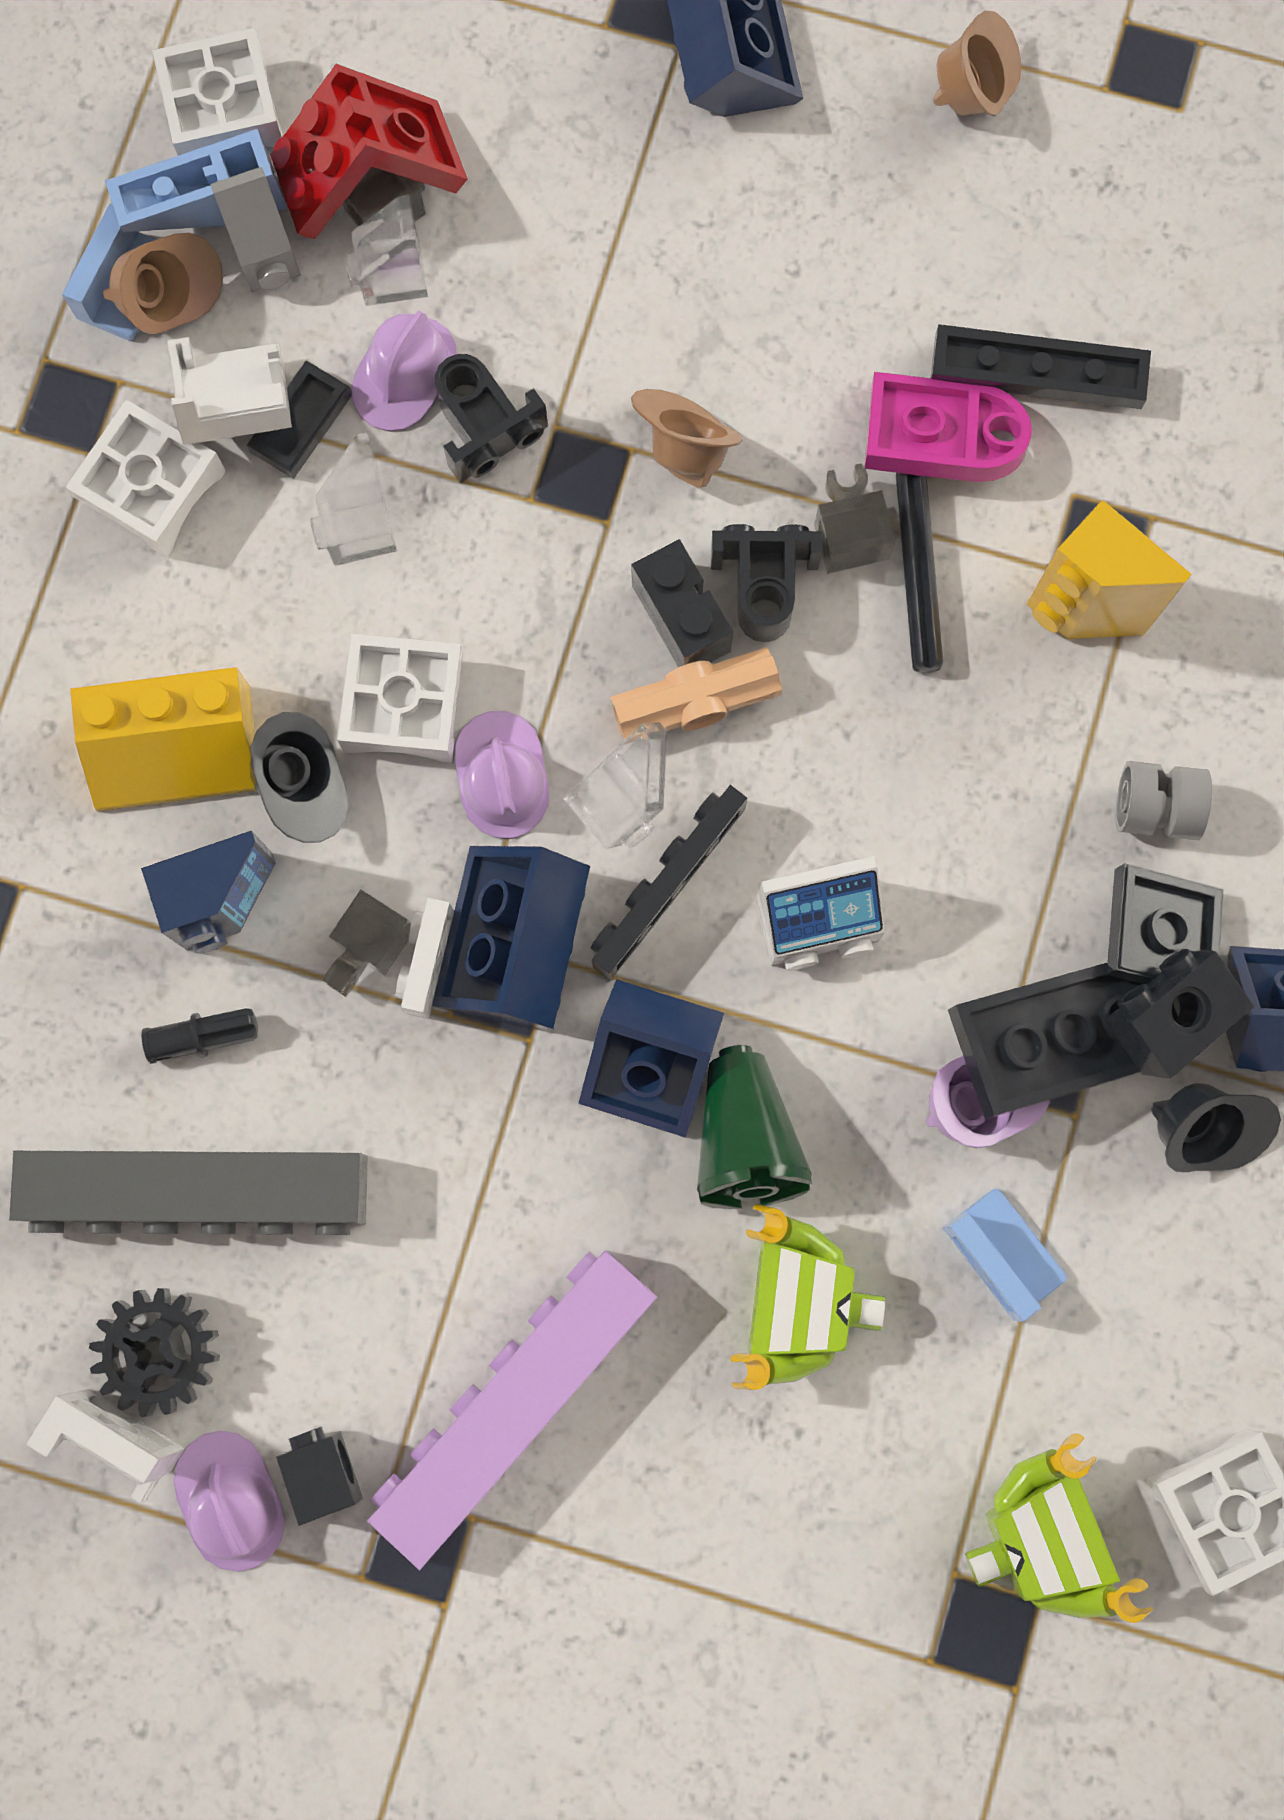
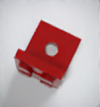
M339 64L334 65L313 96L304 103L297 118L283 137L277 140L273 151L270 153L298 235L311 239H316L371 167L455 194L468 180L438 100Z

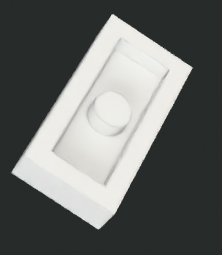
M427 897L424 912L416 911L414 913L410 926L409 943L416 946L411 966L403 965L401 967L395 994L396 998L403 999L401 1008L408 1015L430 1019L433 1007L432 1002L454 914V909L449 902Z

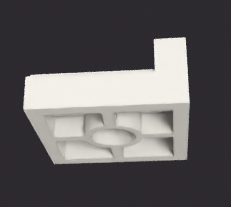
M255 27L152 50L172 142L177 155L258 129L264 146L274 148L277 140L283 137L276 116Z
M189 337L167 341L175 388V398H171L172 407L183 445L292 427L284 363L279 344L275 343L194 357Z
M125 400L65 488L72 497L143 538L151 549L168 558L174 549L180 528L191 508L208 488L221 480L226 470L216 452L201 443L183 445L179 430L130 401Z
M351 634L337 741L344 753L396 752L453 763L455 747L453 730L463 654L461 644Z
M89 1389L56 1396L26 1444L45 1457L51 1456L62 1440H66L76 1448L80 1447L138 1483L130 1497L139 1503L147 1500L163 1475L172 1472L185 1450L130 1414L119 1410L117 1406Z
M1246 1428L1208 1453L1145 1479L1155 1501L1163 1505L1208 1594L1215 1596L1284 1561V1475L1262 1432Z

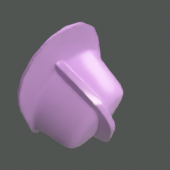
M419 310L415 315L398 314L387 319L376 330L372 344L356 370L351 385L352 402L359 416L372 427L385 431L404 430L418 423L430 410L438 396L435 387V373L438 366L446 358L456 354V344L449 330L436 320L428 318L425 313Z
M489 711L474 717L462 728L455 743V765L462 804L468 819L481 832L495 838H516L530 832L542 820L548 807L549 786L541 744L535 729L524 718L508 711Z
M961 1056L938 1070L929 1095L930 1115L925 1121L928 1127H937L950 1140L977 1149L991 1146L1032 1126L1042 1118L1050 1100L985 1120L964 1057Z
M220 1430L203 1434L190 1443L177 1461L174 1486L178 1504L195 1546L207 1561L220 1569L239 1572L259 1566L275 1552L282 1540L285 1525L282 1505L262 1456L252 1442L238 1433Z

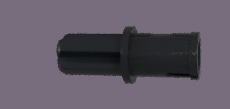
M249 1008L207 1017H201L199 1013H193L190 1016V1020L154 1028H143L141 1032L143 1051L150 1064L197 1053L201 1058L207 1057L208 1050L254 1041L258 1036V1023L253 1010Z

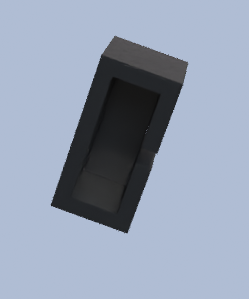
M680 539L631 564L632 587L678 667L696 661L705 660L712 662L731 652L733 630L710 590L703 593L704 580Z

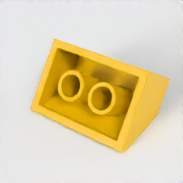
M1102 500L1057 549L1026 605L1032 609L1033 617L1043 628L1053 633L1058 631L1067 639L1143 636L1192 574Z
M237 667L70 688L75 745L96 811L256 791L250 778L249 764L251 760L250 747L255 735L250 685Z

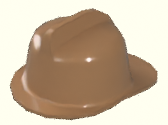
M985 10L977 15L965 29L962 36L941 52L936 64L937 78L940 86L933 98L934 104L936 106L949 104L961 116H972L980 113L996 116L1002 111L1003 106L1015 92L1020 81L1021 58L1012 29L998 13Z
M190 232L172 234L140 245L136 249L129 250L121 255L111 269L110 287L102 291L105 299L114 302L116 308L138 330L148 334L162 333L197 320L212 309L219 298L223 283L222 264L215 249L203 237Z
M643 389L636 391L631 397L632 407L652 425L655 461L668 469L675 477L697 488L707 486L712 474L716 473L721 467L728 448L737 446L743 441L740 433L723 425L692 400L678 394L658 389Z

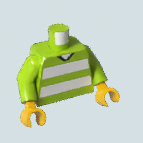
M760 1204L754 1205L753 1210L763 1212L766 1220L764 1228L760 1232L746 1229V1235L749 1238L762 1241L748 1347L749 1353H736L730 1358L731 1362H744L747 1366L745 1380L741 1383L732 1382V1387L740 1390H759L768 1384L796 1382L829 1366L834 1359L835 1352L846 1351L849 1327L881 1331L885 1313L884 1296L853 1292L855 1268L845 1265V1256L841 1248L813 1225L785 1216L783 1211L777 1208Z
M1078 1433L1071 1434L1065 1439L1058 1450L1050 1449L1021 1461L1013 1467L994 1494V1508L985 1514L995 1541L966 1552L967 1563L978 1587L1009 1575L1016 1594L1024 1601H1031L1039 1610L1077 1618L1113 1617L1117 1614L1126 1622H1140L1153 1611V1608L1140 1609L1135 1607L1130 1602L1129 1592H1142L1148 1588V1584L1143 1579L1135 1578L1129 1580L1118 1590L1112 1586V1584L1120 1582V1579L1079 1478H1082L1090 1471L1097 1458L1094 1456L1087 1461L1076 1460L1071 1455L1070 1449L1072 1450L1079 1446L1084 1437Z

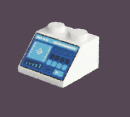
M875 856L761 882L756 906L771 966L785 963L786 971L803 969L818 964L817 955L838 950L841 958L863 955L873 951L872 943L879 941L885 933Z

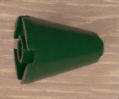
M734 1045L721 1049L718 1052L719 1057L713 1059L708 1067L697 1191L701 1205L718 1209H742L741 1200L760 1199V1205L767 1206L792 1200L806 1194L810 1190V1184H812V1173L765 1056L753 1052L752 1047L748 1045Z

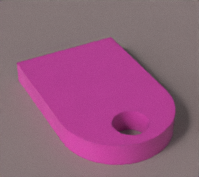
M874 372L871 385L864 469L970 482L998 480L1011 474L1023 462L1032 434L1031 421L1024 407L1013 396L992 386ZM995 430L1006 431L1012 434L1015 440L1001 441L992 436L990 432Z

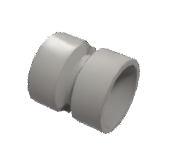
M1127 761L1120 777L1117 793L1116 826L1118 832L1153 835L1158 828H1161L1165 837L1199 841L1207 827L1211 808L1212 780L1209 770L1174 766L1168 774L1164 772L1161 764Z

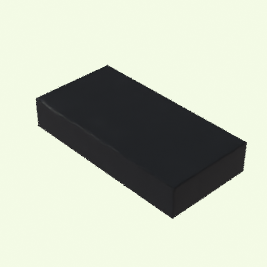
M307 360L287 387L292 427L254 433L246 445L250 453L292 479L299 473L352 397L350 386Z

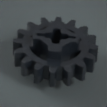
M157 1288L153 1302H151L146 1290H137L133 1292V1307L123 1300L115 1301L112 1304V1308L117 1318L115 1320L99 1319L96 1323L99 1329L106 1333V1336L102 1341L89 1343L90 1350L102 1353V1362L93 1365L90 1368L91 1374L106 1373L108 1381L103 1384L100 1393L102 1395H108L116 1391L121 1393L117 1405L119 1410H127L135 1402H139L138 1410L140 1417H148L153 1415L156 1404L159 1403V1407L164 1415L177 1412L176 1397L186 1404L194 1403L198 1399L196 1391L192 1387L194 1383L203 1386L211 1384L213 1378L203 1369L205 1364L219 1361L220 1354L207 1351V1342L213 1341L219 1334L218 1330L203 1331L200 1324L209 1315L206 1309H200L192 1313L188 1311L192 1300L190 1295L181 1294L171 1303L170 1289ZM151 1312L162 1313L160 1318L155 1319L151 1328L143 1329L140 1326L131 1324L144 1314ZM184 1330H186L190 1339L191 1355L185 1351L182 1339ZM161 1340L158 1351L165 1355L164 1359L167 1361L149 1363L152 1353L145 1348L146 1345L143 1343ZM119 1349L124 1353L127 1365L125 1373L120 1364ZM164 1374L179 1380L167 1390L158 1392L148 1391L149 1387L154 1385L160 1375Z

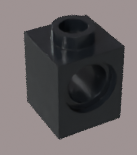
M321 1426L288 1439L292 1450L276 1457L298 1526L351 1507L363 1499L341 1431L325 1437Z

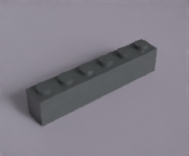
M13 1150L9 1221L29 1222L28 1233H64V1222H86V1233L121 1234L122 1222L143 1223V1234H178L179 1223H201L200 1234H236V1223H258V1234L293 1235V1224H316L315 1235H350L351 1224H366L368 1156L362 1153Z

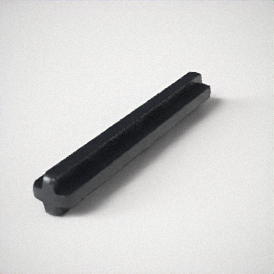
M896 473L912 668L918 673H930L940 670L943 664L927 476Z

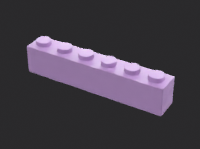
M606 1250L598 1258L589 1251L566 1277L574 1284L560 1302L550 1295L528 1320L535 1328L533 1333L521 1346L512 1339L489 1364L497 1374L482 1391L472 1384L451 1407L450 1411L457 1419L446 1432L441 1435L433 1428L410 1454L418 1463L403 1481L394 1473L370 1500L378 1509L367 1522L419 1571L657 1298L649 1288Z

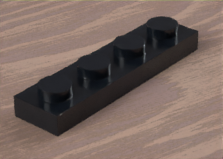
M938 324L935 333L930 378L992 386L1006 393L1142 409L1147 400L1151 350Z
M729 785L720 797L712 792L706 798L693 817L699 823L686 840L678 835L672 841L659 860L665 866L652 883L647 879H643L625 903L631 909L618 927L609 922L592 943L590 949L596 955L591 961L593 968L609 981L614 978L743 814L748 799L744 794L732 785Z

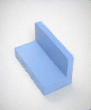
M112 204L108 205L62 296L76 319L125 340L133 341L139 330L116 308L114 302L104 298L102 291L110 287L111 269L121 255L156 239L139 233V231L122 232Z
M992 1189L943 1227V1230L1013 1321L1024 1322L1042 1308L1038 1303L1067 1279L1063 1270L999 1189Z

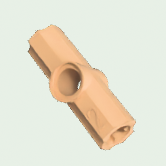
M768 647L715 664L704 660L680 666L669 672L665 676V680L611 696V703L621 736L626 745L679 727L683 731H691L710 726L724 719L730 711L780 696L782 694V687L774 658L770 654Z

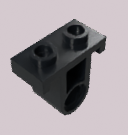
M455 354L446 358L438 366L435 373V387L440 407L448 422L465 444L459 449L453 441L443 446L448 467L459 483H462L471 476L479 478L486 475L496 467L500 457L516 447L518 449H525L539 440L544 433V429L548 427L546 405L534 388L525 393L526 406L517 411L488 369L478 358L468 354ZM463 384L476 387L467 396L452 394L456 387Z
M732 524L725 526L722 530H712L711 570H721L722 560H737V600L740 628L745 635L755 641H775L783 636L790 626L795 602V560H807V570H818L822 556V531H809L808 527L798 524L783 525L777 528V531H755L754 527L746 524ZM758 600H771L777 604L780 611L774 616L765 617L757 614L752 605Z

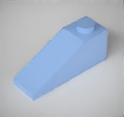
M258 129L105 180L122 232L226 226L210 184L262 167L278 211L287 209L272 162Z

